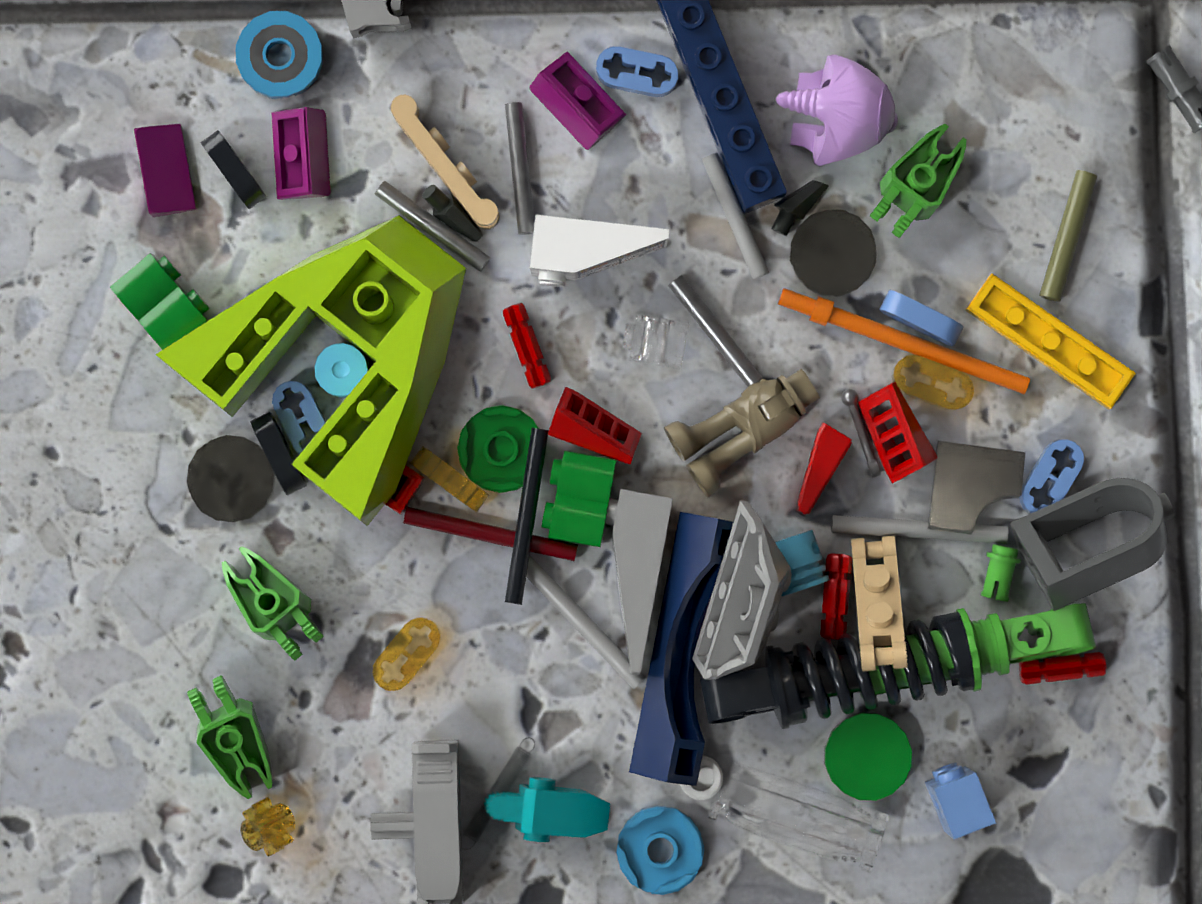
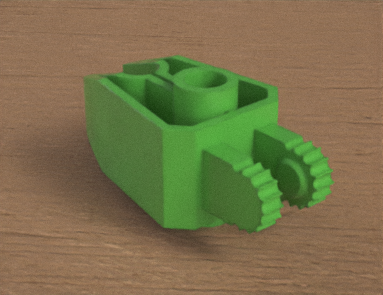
M943 124L928 132L888 170L879 182L881 195L884 197L870 214V217L878 222L889 211L891 203L895 204L905 212V215H901L895 223L894 230L891 232L898 238L903 235L914 219L918 221L931 217L944 199L963 160L967 139L964 137L950 154L941 153L933 165L930 166L939 153L937 142L949 127L947 124Z
M241 546L239 551L252 568L251 575L249 576L252 580L249 578L244 579L231 564L224 561L222 562V571L226 585L252 632L263 639L276 640L285 652L296 661L303 654L299 645L287 634L292 627L298 623L302 627L304 634L315 643L324 637L308 616L311 612L312 599L272 564L248 548Z
M220 675L212 679V683L217 697L223 704L222 707L211 712L204 695L197 687L187 692L190 703L199 718L196 743L229 786L243 797L250 799L252 798V788L243 771L244 764L246 768L252 767L256 769L268 789L272 788L269 751L253 703L242 698L236 700L225 679Z

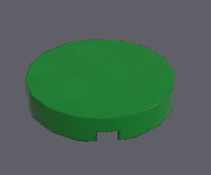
M500 405L481 410L471 417L461 430L457 446L460 466L468 478L484 490L504 493L522 488L531 428H538V426L531 417L517 408Z
M857 713L844 719L830 732L824 746V765L831 781L844 794L857 800L877 801L892 795L905 783L912 767V748L906 733L893 720L877 713Z

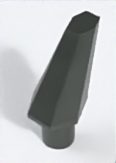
M812 180L776 202L774 206L780 211L771 229L787 236L795 218L804 220L805 215L829 185Z
M430 185L426 188L422 197L433 207V216L471 241L478 242L483 236L482 231L452 194L445 195L435 185Z

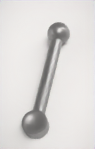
M847 389L842 394V402L849 407L871 477L880 476V469L874 457L857 406L859 400L858 393L855 390Z

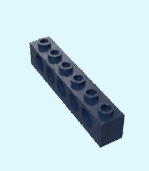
M656 0L743 213H749L783 199L787 190L709 0Z

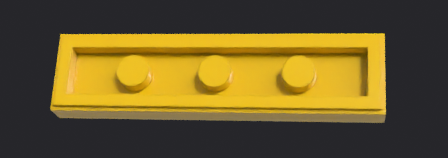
M992 273L965 309L968 313L1108 410L1112 409L1136 374Z

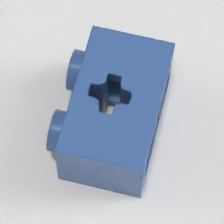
M951 763L932 771L934 779L926 781L925 784L943 830L955 840L996 823L976 772L966 766H958L957 763Z

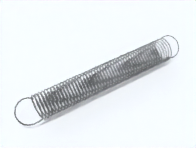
M520 745L516 747L517 749L510 756L508 764L502 769L503 771H501L498 779H496V783L489 790V794L495 793L496 789L500 792L502 790L507 792L498 785L501 782L505 783L504 781H506L505 779H507L506 777H508L507 775H509L508 773H510L509 771H511L510 769H512L511 767H513L512 765H514L513 763H515L514 761H516L515 759H517L516 757H518L517 755H519L518 753L522 749ZM483 802L478 811H476L475 817L472 818L465 832H463L476 840H479L477 838L481 837L483 831H485L484 829H486L485 827H487L486 825H488L487 823H489L488 821H490L489 819H491L489 814L485 815L482 813L484 812L481 810L484 807Z

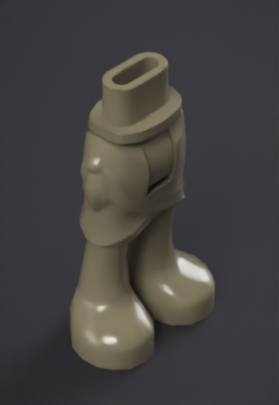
M800 369L787 378L781 375L777 379H762L750 385L744 390L740 398L724 406L722 411L701 423L688 426L682 422L675 421L665 426L664 431L682 461L692 457L704 446L736 426L742 431L723 445L686 465L696 484L705 496L709 498L720 489V475L725 469L750 451L755 454L766 444L786 433L801 418L800 416L806 414L805 408L820 399V396L806 373Z

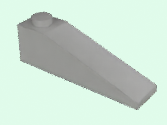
M621 489L619 500L612 498L609 500L605 524L614 526L612 543L630 673L640 675L673 498Z

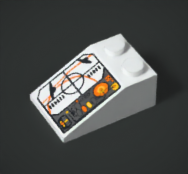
M536 215L530 261L531 275L538 277L539 284L565 287L566 280L576 281L666 248L669 229Z

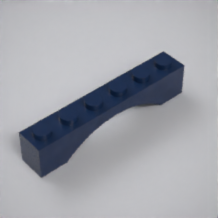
M680 512L629 769L630 773L667 783L697 786L705 741L698 723L694 700L695 663L692 658L734 523L732 521Z

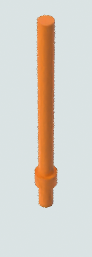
M785 288L781 292L778 305L810 316L809 321L826 326L827 323L833 324L1021 394H1025L1029 386V377L834 306V301L817 296L815 300Z

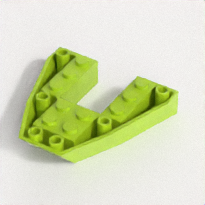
M398 215L309 256L157 353L156 356L231 417L237 413L316 316L374 362L373 366L291 464L353 516L368 526L397 489L445 364L466 267Z

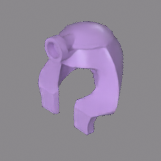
M838 55L827 56L824 69L814 73H799L797 91H785L776 97L777 104L782 108H789L790 111L817 117L824 123V126L793 123L790 145L804 147L811 151L814 164L818 166L847 159L869 150L876 144H879L886 134L894 131L898 124L895 103L888 86L867 68Z

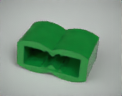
M149 253L112 284L110 288L163 350L209 321L204 313L210 308L194 289L188 293L182 289L176 281L181 276V273L165 255L158 260L153 254Z
M564 451L562 460L554 458L549 484L556 485L557 492L555 502H546L541 526V528L549 529L548 538L601 548L616 460Z

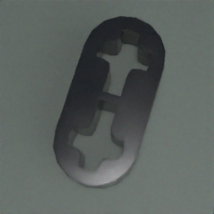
M219 130L200 142L248 209L267 197Z
M269 411L251 420L250 423L285 494L288 496L306 487L307 483L303 474L291 465L295 461V457L273 414Z

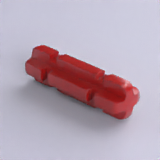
M518 303L505 308L503 316L507 327L512 329L510 335L522 367H526L527 371L524 373L531 388H538L550 383L551 376L547 365L542 363L544 357L532 325L529 326L527 322L530 319L525 305Z
M831 553L826 557L825 571L829 572L830 580L824 582L822 613H826V619H821L820 634L823 638L839 640L842 634L847 633V622L843 621L844 615H848L851 580H847V573L852 571V557L847 554Z
M1101 652L1085 653L1084 657H1080L1078 654L1043 658V662H1039L1036 659L1019 663V676L1021 682L1026 685L1041 683L1042 679H1045L1046 682L1081 679L1083 675L1098 677L1106 674L1107 665L1105 656Z

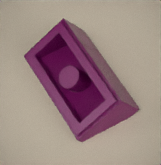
M568 51L542 70L529 87L540 102L586 150L593 147L627 115Z
M303 107L271 113L277 199L286 200L329 196L331 189L325 111L323 109Z
M181 124L134 128L149 214L155 218L197 210Z

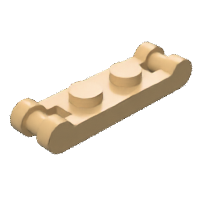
M406 94L395 97L391 103V112L401 129L475 224L484 230L495 227L499 221V212L496 204L489 199H480L471 188L477 183L476 179L462 161L456 166L444 153L450 146L435 127L427 131L419 121V109L415 100Z
M895 535L882 536V541L864 542V538L851 539L862 671H875V666L893 665L894 669L907 668ZM883 558L884 564L866 565V560ZM880 646H892V647L874 648V647H880Z

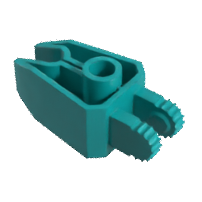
M530 777L529 784H519L518 793L504 791L499 793L496 791L495 793L487 794L488 796L484 798L483 809L486 810L485 813H489L490 817L493 816L494 820L500 821L502 819L504 822H514L515 828L524 833V840L550 842V836L586 838L607 831L610 803L582 789L555 787V779Z

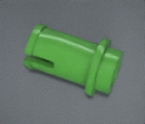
M993 544L991 552L986 553V556L990 557L981 596L992 598L996 583L999 581L995 600L1009 601L1008 596L1016 563H1021V559L1017 558L1018 549Z

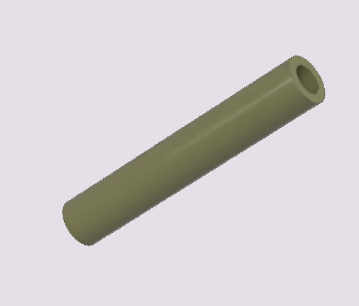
M1076 170L1039 294L1042 298L1056 302L1061 301L1098 177L1093 173Z

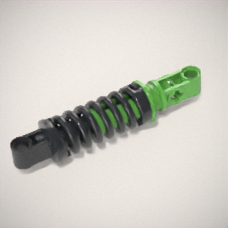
M1086 603L1071 604L1056 611L1052 609L1047 612L1000 620L998 614L993 613L988 614L985 620L980 619L978 621H971L964 608L957 609L954 613L934 616L929 630L921 620H913L908 624L906 635L904 633L907 668L894 669L893 665L875 666V671H862L860 644L850 633L842 634L839 637L837 651L828 638L818 639L814 647V656L810 648L803 642L793 645L792 651L784 652L780 647L773 648V645L766 646L765 667L740 672L735 671L714 680L700 679L708 723H726L750 715L774 711L783 730L788 729L790 725L804 723L808 718L807 708H810L809 701L813 700L815 701L819 717L826 719L832 714L830 697L838 696L843 713H853L855 710L853 693L855 692L860 693L865 707L872 710L878 706L877 695L886 693L888 702L891 705H897L901 702L900 690L910 688L912 698L918 701L924 698L923 685L932 683L935 694L943 696L948 691L947 680H951L952 686L958 685L962 691H980L982 675L997 672L998 675L1009 674L1011 664L1052 656L1073 655L1096 648ZM1024 629L1028 630L1029 635H1037L1038 637L1032 648H1029L1027 641H1019L1018 639ZM880 646V647H874V648L892 647V646Z

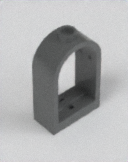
M1114 478L1097 483L1011 522L1017 549L1053 611H1056L1154 565L1166 549L1168 543L1166 521L1174 518L1175 512L1165 493L1158 495L1149 485L1135 479ZM1118 511L1138 512L1152 520L1149 528L1139 537L1063 571L1047 542Z

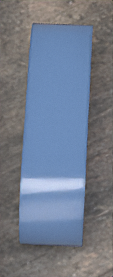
M612 46L605 49L599 55L596 62V73L599 80L605 86L617 90L652 97H663L675 89L678 81V70L675 63L670 58L659 54ZM614 56L621 57L622 65L634 68L635 72L634 74L620 72L618 79H613L610 77L609 70L603 68L604 63H612ZM656 65H661L665 67L664 73L671 76L670 81H663L661 87L652 86V78L639 75L640 70L654 72Z
M893 290L888 291L879 309L888 317L951 347L955 346L964 328L957 321Z
M288 381L276 388L273 393L272 404L293 448L300 455L304 450L301 442L306 439V434L301 425L308 422L311 430L318 433L326 423V420L307 386L296 381ZM291 389L295 394H304L305 399L299 403L304 417L298 419L291 408H282L281 403L287 399L285 394L287 390Z
M1068 439L1056 440L1043 450L1019 494L1021 506L1028 514L1048 506L1041 504L1038 508L1032 506L1034 497L1029 494L1032 488L1036 490L1041 489L1047 479L1052 482L1046 494L1051 499L1049 505L1065 498L1084 463V454L1075 442ZM1065 448H1068L1071 451L1068 458L1074 462L1071 468L1067 466L1062 467L1055 477L1051 472L1057 460L1052 457V453L1054 451L1062 452Z

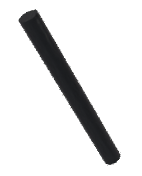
M531 428L505 596L506 603L522 605L549 430Z

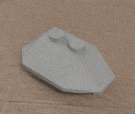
M740 501L692 658L704 680L718 679L753 665L766 647L770 631H774L778 624L780 599L782 593L788 590L791 582V569L762 520L750 503L746 501Z

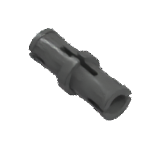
M1169 45L1161 52L1150 57L1146 62L1151 66L1168 92L1165 95L1168 102L1174 101L1195 134L1202 129V95L1196 87L1199 82L1195 76L1189 77Z

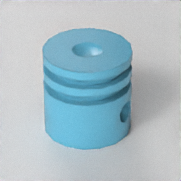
M345 343L332 344L325 348L317 357L314 366L315 378L320 387L329 394L345 399L371 368L368 359L354 346Z
M813 530L775 542L791 569V582L788 590L783 592L782 596L830 580L828 575H823L822 571L826 570L825 564L820 565L819 563L822 556Z

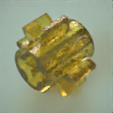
M266 797L251 805V808L243 811L242 814L246 820L241 823L240 832L245 844L250 849L259 851L264 848L266 855L271 856L294 841L290 834L295 830V818L286 805L277 803L272 806L269 797Z

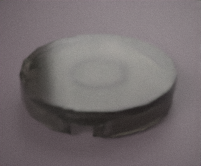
M832 209L820 211L810 215L798 226L790 243L789 261L795 277L808 290L821 296L840 297L856 291L869 279L876 264L877 251L875 239L871 229L860 217L845 210Z
M225 435L210 440L196 451L188 465L186 482L193 501L202 513L217 521L236 523L254 517L266 507L274 493L276 475L260 445L246 437Z

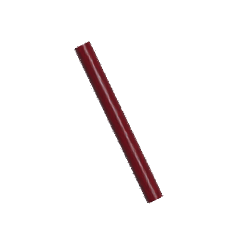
M412 507L406 508L403 524L513 548L515 530ZM533 535L530 552L575 561L578 544Z

